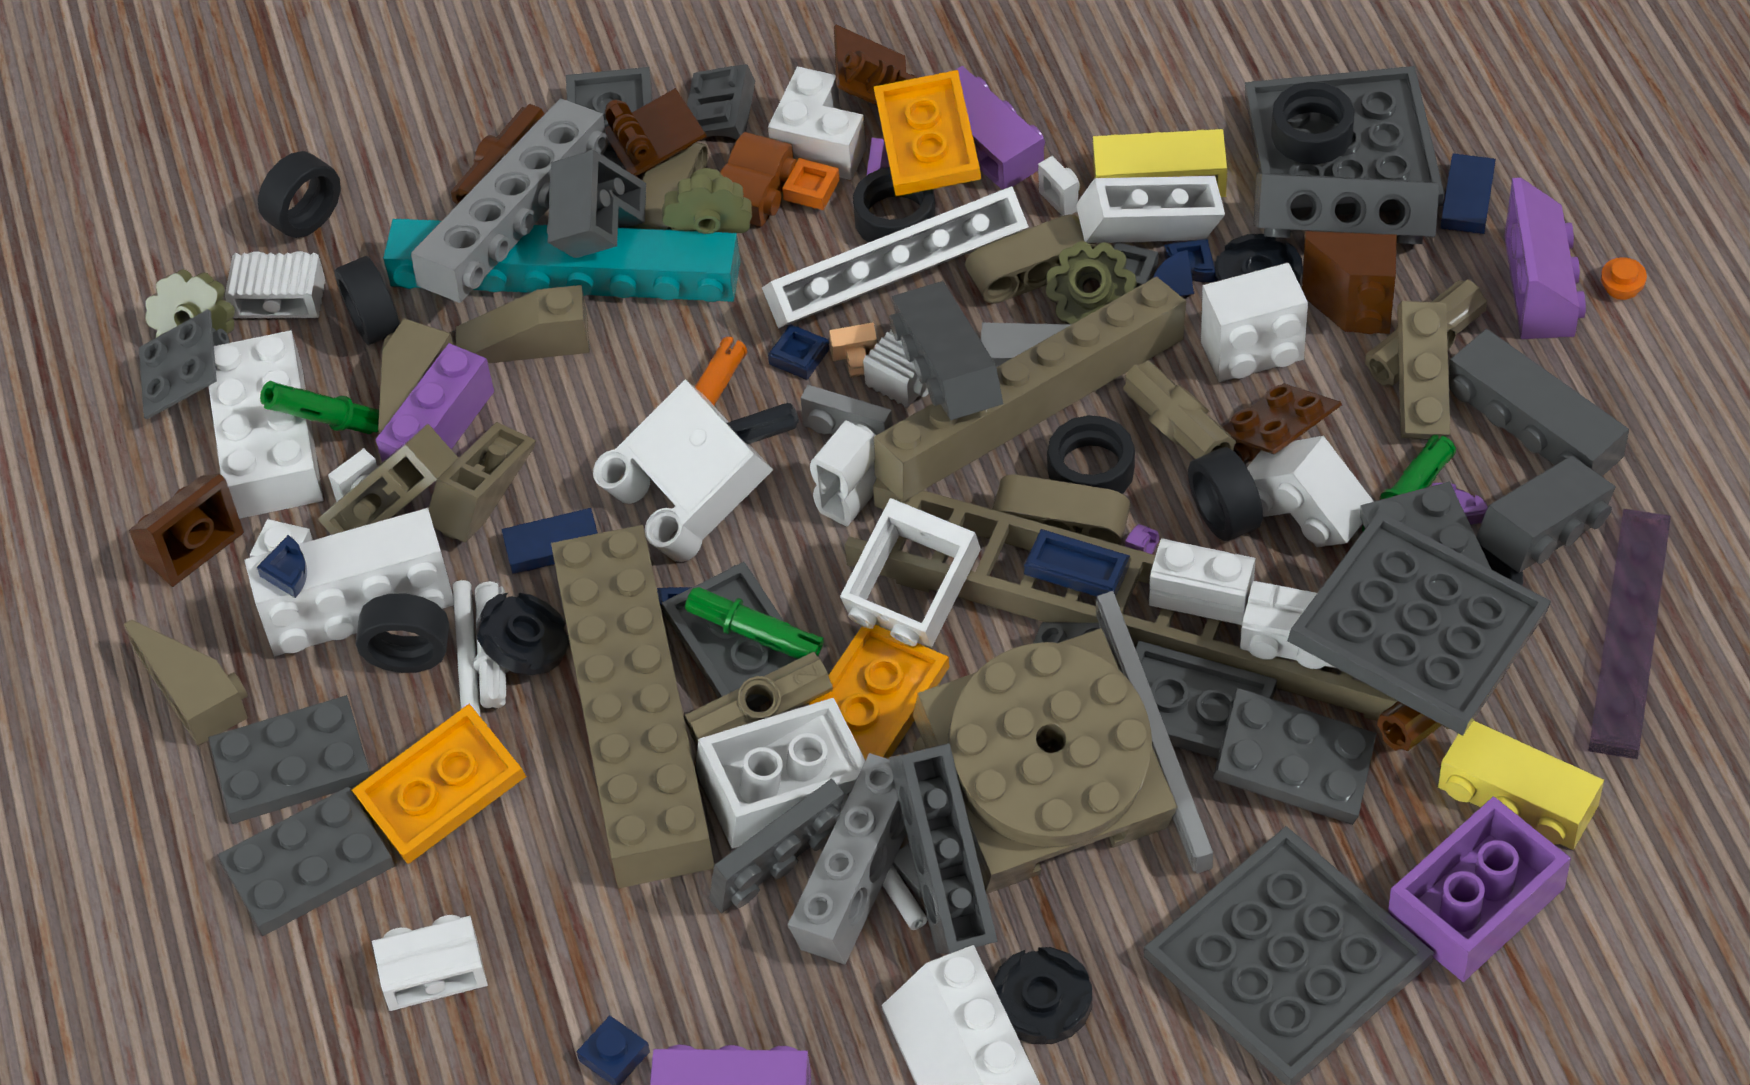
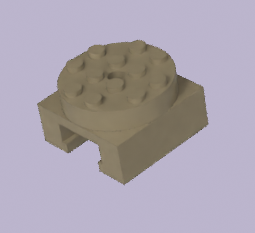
M1102 628L1060 643L1041 642L1012 648L994 657L973 674L917 694L913 718L925 748L950 743L986 894L1038 876L1042 870L1039 862L1108 837L1114 848L1166 829L1178 808L1152 748L1151 727L1145 706L1132 683L1119 670ZM1042 734L1043 737L1055 739L1059 745L1062 744L1059 752L1047 753L1040 749L1036 741L1040 739Z

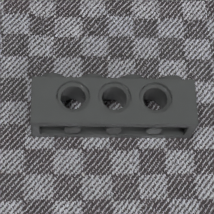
M1257 173L1253 226L1264 228V236L1290 238L1291 230L1395 234L1397 235L1396 243L1422 244L1423 236H1436L1439 183L1432 181ZM1306 194L1311 199L1312 210L1307 217L1296 219L1290 210L1291 202L1296 196ZM1343 197H1351L1356 205L1354 216L1347 221H1340L1335 215V205ZM1394 199L1400 208L1399 216L1395 221L1385 224L1379 217V208L1384 201Z
M950 743L889 757L936 953L951 954L972 945L979 947L998 942Z

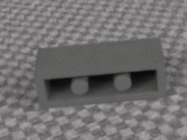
M1571 455L1490 504L1476 538L1482 547L1520 573L1536 562L1538 564L1544 563L1553 551L1561 546H1571L1582 533L1590 528L1595 530L1602 526L1611 513L1612 507L1608 504L1616 486Z

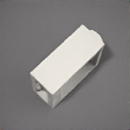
M890 498L840 595L846 611L849 613L848 617L855 623L869 629H873L875 624L891 631L890 635L906 645L915 647L919 642L932 648L981 550L975 532ZM899 535L954 558L922 623L867 600Z

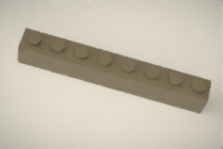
M1157 276L996 367L1003 399L1002 405L950 420L941 404L934 406L932 403L874 436V476L903 502L1125 374L1135 364H1142L1182 341L1184 336L1186 300Z

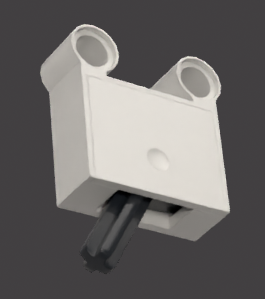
M685 379L615 450L606 451L598 458L593 468V477L599 486L622 503L627 504L635 503L645 496L648 492L651 478L675 507L673 509H658L651 514L645 525V537L650 544L672 560L677 562L688 561L698 553L702 540L773 471L750 444L795 429L799 423L798 415L791 403H784L729 422L699 390ZM623 473H625V475L622 477V479L619 480V478L621 477V475H622ZM677 530V534L674 536L673 539L670 540V537L673 534V532Z

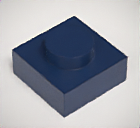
M609 1015L576 1052L578 1060L611 1085H621L650 1053V1048L646 1040Z

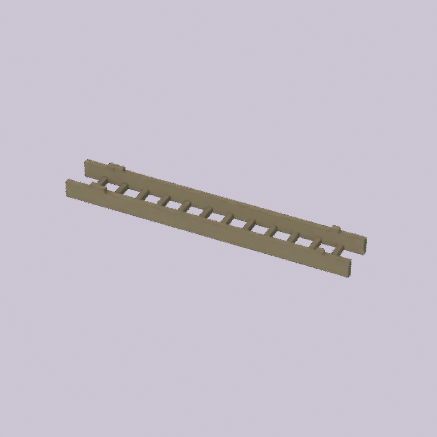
M876 478L873 484L874 505L877 508L885 509L889 499L892 498L973 531L977 536L990 539L976 572H969L957 596L959 598L1043 622L1099 623L1096 617V606L1079 602L1082 595L1080 591L1069 588L1066 596L1062 597L1034 589L1038 579L1024 575L1020 585L990 576L1004 543L1031 551L1040 529H1044L1130 555V566L1117 593L1116 600L1135 648L1138 641L1271 677L1277 679V689L1364 713V718L1378 721L1380 714L1397 702L1394 698L1368 684L1354 680L1353 676L1343 671L1341 675H1336L1319 669L1306 668L1299 664L1297 660L1290 662L1276 657L1268 660L1260 659L1253 656L1249 651L1240 649L1238 646L1217 641L1215 638L1222 623L1221 620L1208 618L1203 633L1199 636L1169 627L1175 614L1173 610L1161 608L1156 623L1125 615L1124 612L1137 581L1150 584L1151 570L1156 555L924 490L903 502L878 478ZM899 535L879 575L896 579V584L929 593L930 589L938 591L951 566L946 564L948 555L935 550L932 559L903 552L902 549L907 538ZM848 537L845 543L847 566L855 568L868 541Z

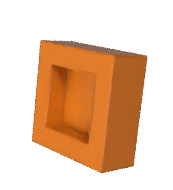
M798 158L782 188L783 199L824 210L840 180L839 168Z

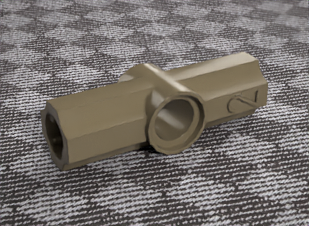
M1469 279L1466 281L1458 280L1432 301L1446 303L1448 350L1453 345L1456 335L1486 311L1487 300L1483 297L1480 287ZM1398 325L1396 331L1365 356V365L1369 368L1372 377L1383 386L1386 384L1395 385L1399 381Z
M1147 360L1142 364H1135L1127 372L1123 390L1150 415L1149 420L1175 444L1178 446L1181 444L1195 459L1224 447L1233 450L1236 441L1220 424L1207 414L1209 410L1179 384L1177 386L1152 362Z
M812 652L765 676L749 678L739 689L684 715V720L698 747V740L700 738L797 709L833 691V686L821 659L817 657L815 652ZM762 694L768 697L772 706L767 711L754 712L749 709L745 701L751 695Z

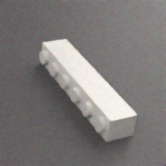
M1011 186L773 280L763 286L762 290L779 329L972 252L983 245L1021 232L1028 228V224L1014 189Z

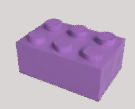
M1493 796L1391 888L1388 913L1434 952L1433 958L1458 979L1465 982L1565 889L1571 858Z

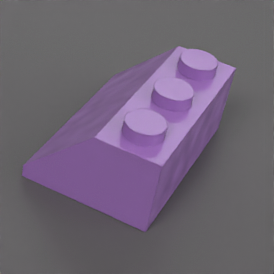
M1512 178L1504 238L1520 338L1575 337L1578 318L1585 317L1586 302L1584 292L1576 290L1575 283H1579L1580 269L1578 257H1571L1570 249L1573 248L1574 242L1572 223H1565L1560 203L1523 178Z

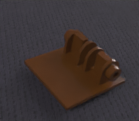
M837 24L834 26L837 88L877 105L874 86L918 78L913 74L906 73L905 55Z
M676 88L634 112H631L625 102L619 100L610 101L606 105L604 116L609 126L605 127L608 141L626 171L634 176L652 169L658 163L681 150L691 147L694 143L707 136Z
M1283 383L1269 389L1265 397L1248 409L1237 412L1223 428L1236 441L1233 451L1236 452L1243 462L1245 460L1252 462L1261 450L1273 455L1341 407L1342 403L1341 401Z

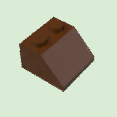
M1305 231L1301 289L1306 300L1344 332L1390 334L1396 279L1397 235Z
M220 473L200 476L188 486L179 489L171 499L152 513L143 516L135 526L129 529L139 557L172 587L244 533L227 481Z

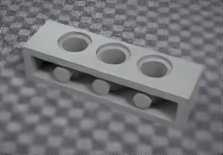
M871 753L868 754L788 923V927L800 950L844 965L851 954L907 833L890 761L887 758Z

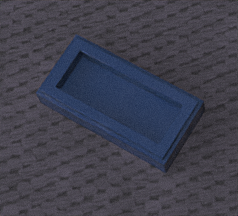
M1452 153L1441 229L1485 234L1496 159Z
M591 508L501 529L512 574L554 565L551 547L553 542L598 534Z
M1040 529L1024 564V575L1096 597L1113 591L1116 597L1130 566V555Z

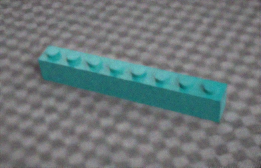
M392 219L383 257L391 287L421 288L416 284L411 252L441 222L440 220ZM534 224L532 230L514 245L507 257L484 277L479 287L473 290L531 293L539 289L582 285L583 296L734 302L741 262L737 233L714 232L703 234L698 231L618 228L617 247L573 258L548 243L547 225Z

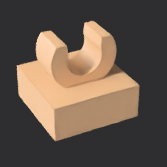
M874 322L829 330L832 360L847 359L850 377L864 375L863 360L865 355H869L870 350L874 349L877 343Z

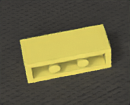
M1223 129L1093 136L1094 178L1215 176L1220 196L1226 197L1227 161Z
M1473 721L1463 736L1458 733L1443 758L1438 788L1446 791L1455 800L1470 802L1479 807H1482L1494 796L1550 842L1561 844L1574 850L1599 806L1604 779Z

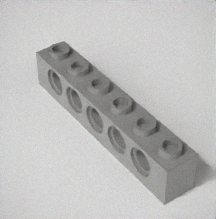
M560 98L411 252L417 286L459 303L473 289L479 287L484 277L507 257L514 245L532 230L534 224L549 209L551 162L590 150H595L603 155L608 143L603 113Z

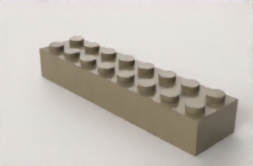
M643 524L553 542L551 547L618 889L714 869L708 829Z

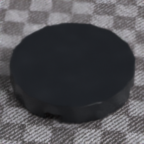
M1247 234L1231 240L1225 245V250L1220 256L1218 254L1215 261V282L1289 263L1301 287L1303 274L1302 258L1295 247L1287 241L1286 245L1276 241V237H1267L1264 234Z
M508 593L498 594L487 601L476 622V636L483 651L493 661L514 673L526 675L548 673L561 663L570 640L569 635L566 634L564 629L566 624L564 619L550 604L533 595L519 593L517 597H506Z
M1038 947V951L1025 953V950L1013 954L999 967L992 982L1018 1039L1031 1044H1055L1072 1037L1086 1024L1092 1010V984L1084 965L1070 953L1053 947Z

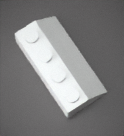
M974 945L927 962L882 1004V1011L916 1085H1040Z

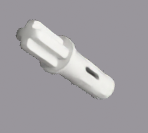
M491 581L483 582L475 588L476 622L486 602L498 594L505 593L502 586L498 588V583ZM477 640V656L473 660V667L479 674L480 704L484 708L494 707L499 709L506 703V672L509 670L493 661L483 651Z

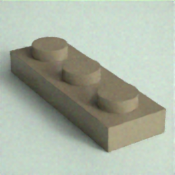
M1401 301L1397 306L1401 438L1429 439L1432 435H1438L1439 439L1441 436L1448 438L1450 436L1447 305L1441 302Z

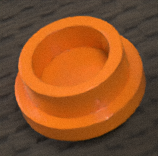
M1625 257L1615 258L1608 261L1602 268L1601 282L1606 292L1613 298L1620 300L1631 299L1646 284V270L1643 265L1634 259Z

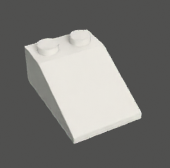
M830 698L700 738L698 740L695 772L733 849L741 846L831 778L841 788L844 795L851 792L865 763V759L835 699Z

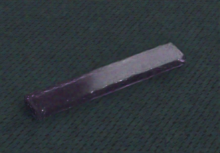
M1623 509L1588 748L1590 752L1638 759L1671 520L1669 515Z

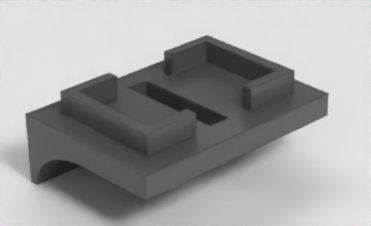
M748 64L693 73L687 106L706 133V137L727 136L738 140L740 135L746 132L756 82Z

